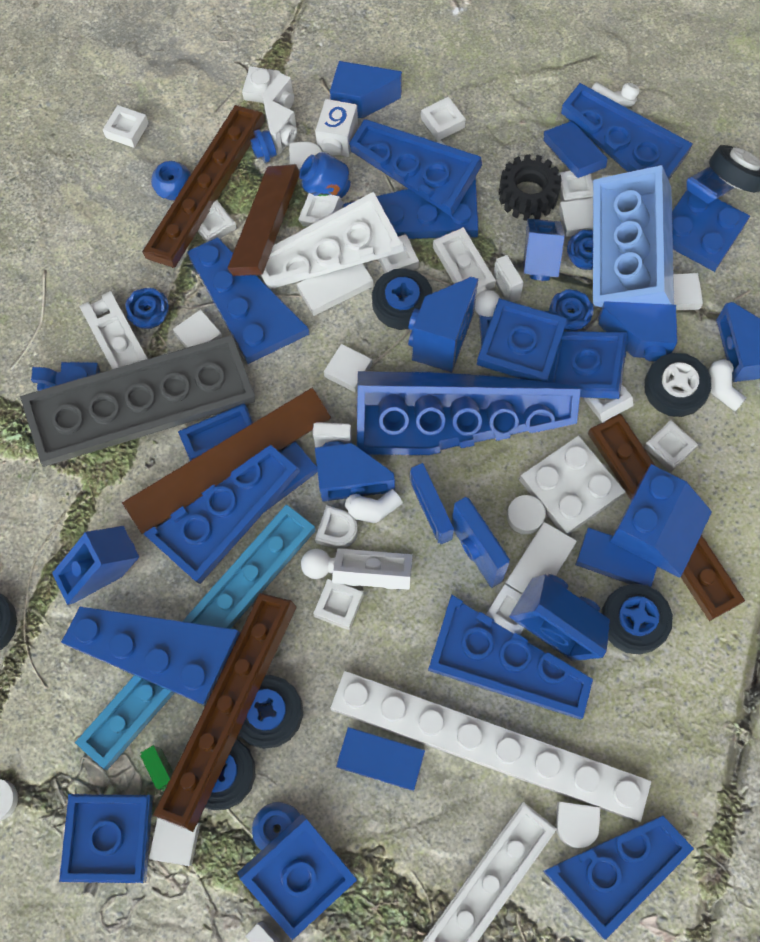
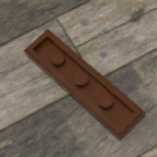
M296 164L269 166L266 168L228 265V270L232 276L263 275L299 178L300 171Z

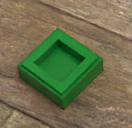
M152 745L140 752V757L156 789L165 791L173 770L163 750Z

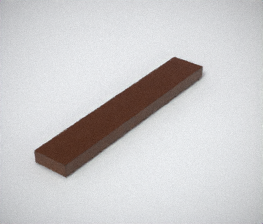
M234 105L142 252L145 259L172 268L177 266L210 212L212 204L218 199L250 147V139L255 138L254 131L260 130L264 124L265 118L262 112Z
M312 387L122 502L141 534H144L152 527L170 518V515L182 506L186 508L203 496L202 492L212 485L217 486L231 476L232 471L269 445H272L279 451L312 431L314 423H325L331 419V416Z
M620 413L590 428L588 435L631 500L651 464L656 465ZM701 535L681 579L710 622L745 602V599Z
M259 593L153 814L155 817L194 832L297 608L291 600Z

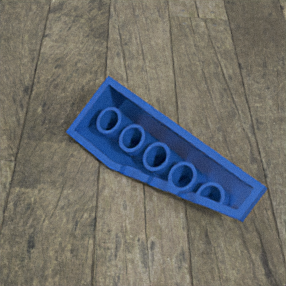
M358 371L357 447L368 455H433L441 453L440 450L457 446H460V448L475 446L474 443L494 438L496 441L511 438L510 435L527 431L536 433L577 424L581 388L580 386L472 374Z

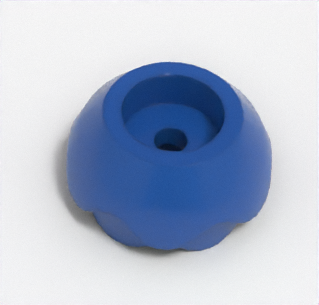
M166 161L159 164L153 171L151 185L161 198L175 200L190 177L191 172L178 161Z
M581 230L568 241L567 255L573 265L582 270H593L592 230Z
M143 288L134 291L125 304L128 320L136 327L143 329H152L163 323L169 312L166 296L154 288Z
M568 289L557 293L553 297L549 313L568 318L564 328L565 331H577L584 328L591 321L594 307L585 293Z
M273 802L264 806L256 814L252 823V835L256 846L262 851L300 816L298 810L283 802ZM275 825L281 826L279 833L274 832L273 828Z

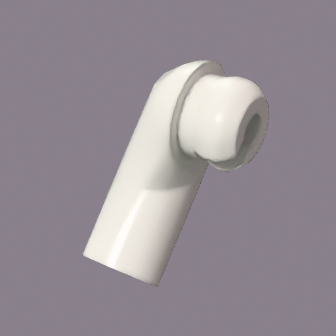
M598 82L591 88L624 107L634 105L637 101L636 97L640 92L639 87L633 83L624 84L622 91L615 92Z
M721 359L713 362L708 370L711 376L710 393L735 412L747 398L732 387L733 364L726 359Z
M393 489L378 500L363 497L359 494H352L345 501L346 510L353 518L370 523L380 522L403 504L401 498Z

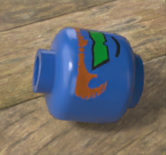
M319 152L316 155L311 154L304 161L300 169L299 177L302 180L304 191L314 196L335 195L343 198L350 188L351 182L348 180L349 169L347 165L326 152Z

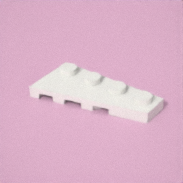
M372 192L273 245L262 277L268 288L273 289L404 252L405 250L375 193Z

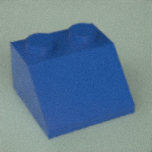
M469 277L427 295L423 300L421 308H414L408 329L412 330L408 346L413 347L412 361L450 373L453 372L474 315L478 278Z
M651 464L641 479L610 543L680 578L712 511L687 481Z
M544 574L532 578L509 617L571 661L603 658L607 652L610 619L599 612L600 607L586 597L574 595L567 590L568 584L555 575L548 574L547 576Z

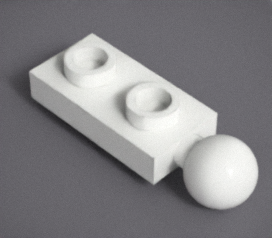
M464 227L433 240V249L454 284L469 277L478 278L475 311L481 316H493L500 298L496 292L490 290L495 287L496 280Z
M337 548L336 557L331 558L321 549H311L303 555L301 569L311 579H320L328 573H333L332 583L409 590L413 554Z

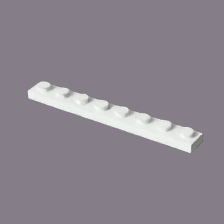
M344 671L330 708L331 711L591 806L601 807L602 810L635 822H641L651 785L650 780Z

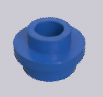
M259 129L255 130V138L250 139L256 159L262 157L264 163H268L270 158L277 156L274 142L268 130L263 132Z

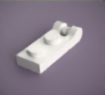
M111 291L101 295L102 299L92 304L88 301L79 306L112 369L147 359ZM110 311L109 314H107V315H105V316H102V317H100V318H97V316H99V315H101V314H103V313H105V312Z

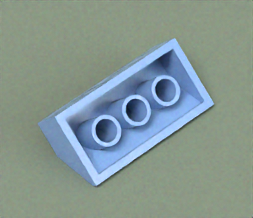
M662 165L593 180V304L595 306L602 307L604 301L674 305L672 188Z

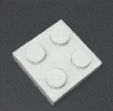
M579 435L520 475L519 479L530 495L542 502L546 515L558 530L566 535H569L623 497L625 490Z

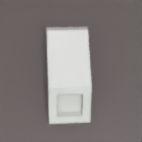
M282 73L278 74L262 94L268 129L277 155H280L286 146H289V142H294L297 136L294 111L290 110L294 102L292 82L290 77Z

